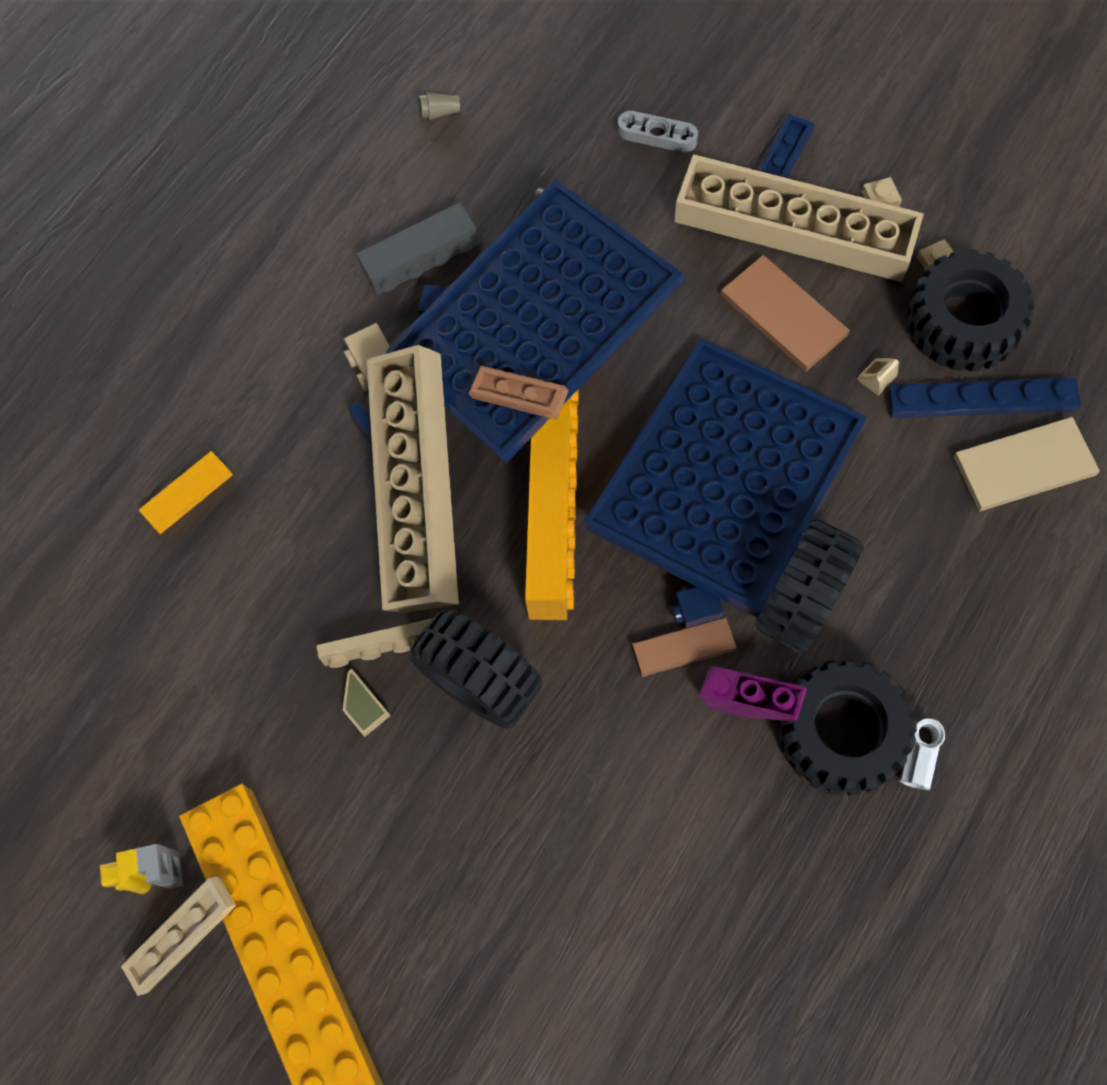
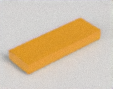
M210 451L142 506L139 511L161 535L233 476V474Z

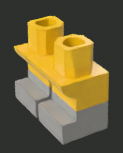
M159 844L116 853L117 862L100 866L102 886L107 888L115 886L116 890L119 891L126 890L145 894L150 890L152 884L169 889L183 886L180 852Z

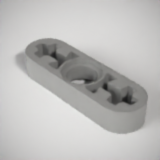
M626 111L618 118V134L624 140L683 153L692 151L697 145L698 130L693 124L636 111ZM630 123L634 124L631 128H627ZM659 127L665 133L661 136H655L650 133V130ZM670 131L674 132L672 138H670ZM684 135L689 136L686 140H682Z

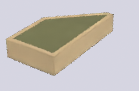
M350 669L347 673L343 711L365 737L389 718L390 715L357 674Z

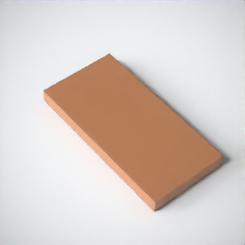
M764 255L721 290V296L805 372L846 338L850 331Z

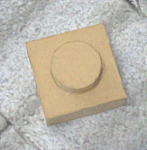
M891 177L863 185L862 193L864 198L900 207L902 199Z
M944 239L920 250L917 259L926 269L941 256L946 255L949 257L953 250Z

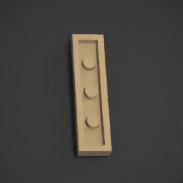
M433 618L316 645L318 657L325 666L329 665L331 668H338L347 665L350 660L358 658L373 660L380 657L381 653L388 651L395 653L407 652Z
M219 876L208 878L121 966L137 996L147 994L236 906Z

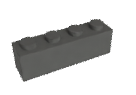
M457 203L356 255L366 279L375 294L379 295L393 290L397 285L409 279L419 277L423 272L435 266L445 264L449 259L461 253L471 251L475 246L479 245L475 225L461 203Z

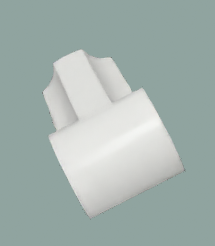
M927 718L916 723L917 732L912 735V739L915 741L913 751L907 756L908 760L901 768L898 781L906 786L929 790L931 787L939 747L945 739L943 726L938 721ZM920 728H925L931 733V744L921 741L919 737Z

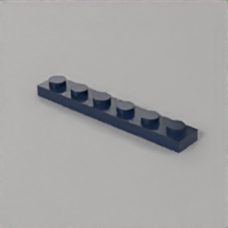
M1076 378L890 385L888 389L891 418L1077 411L1081 406Z

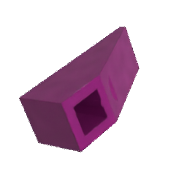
M710 665L700 697L711 710L738 717L797 721L807 688Z

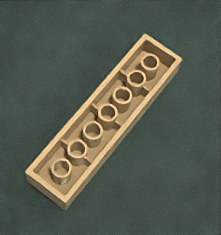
M693 154L676 201L675 222L902 282L910 264L924 213Z
M416 345L367 359L382 610L403 613L459 604L441 354Z

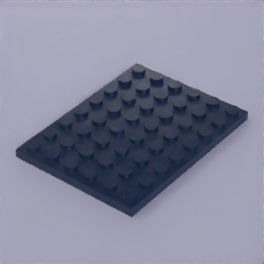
M554 179L385 352L388 354L420 345L440 353L444 407L507 463L550 418L473 399L469 395V391L480 366L566 386L568 394L564 401L565 403L666 300L685 278L681 271L558 180Z
M700 339L588 514L583 528L758 618L867 417L706 340Z

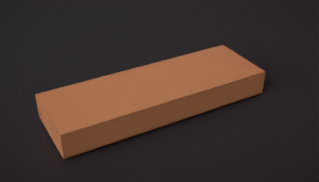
M480 366L469 391V395L473 399L557 420L568 394L566 386L485 366Z
M727 618L632 644L641 677L733 652L737 648Z

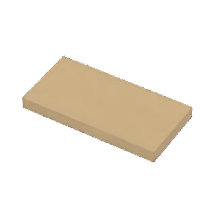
M1073 417L962 450L954 455L957 466L979 512L1096 476L1100 472Z

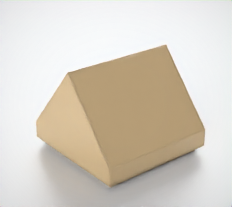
M875 358L857 379L879 396L897 377L899 362L897 359Z

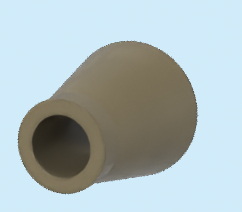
M425 92V95L418 96L421 119L427 118L430 121L452 113H460L458 95L452 96Z

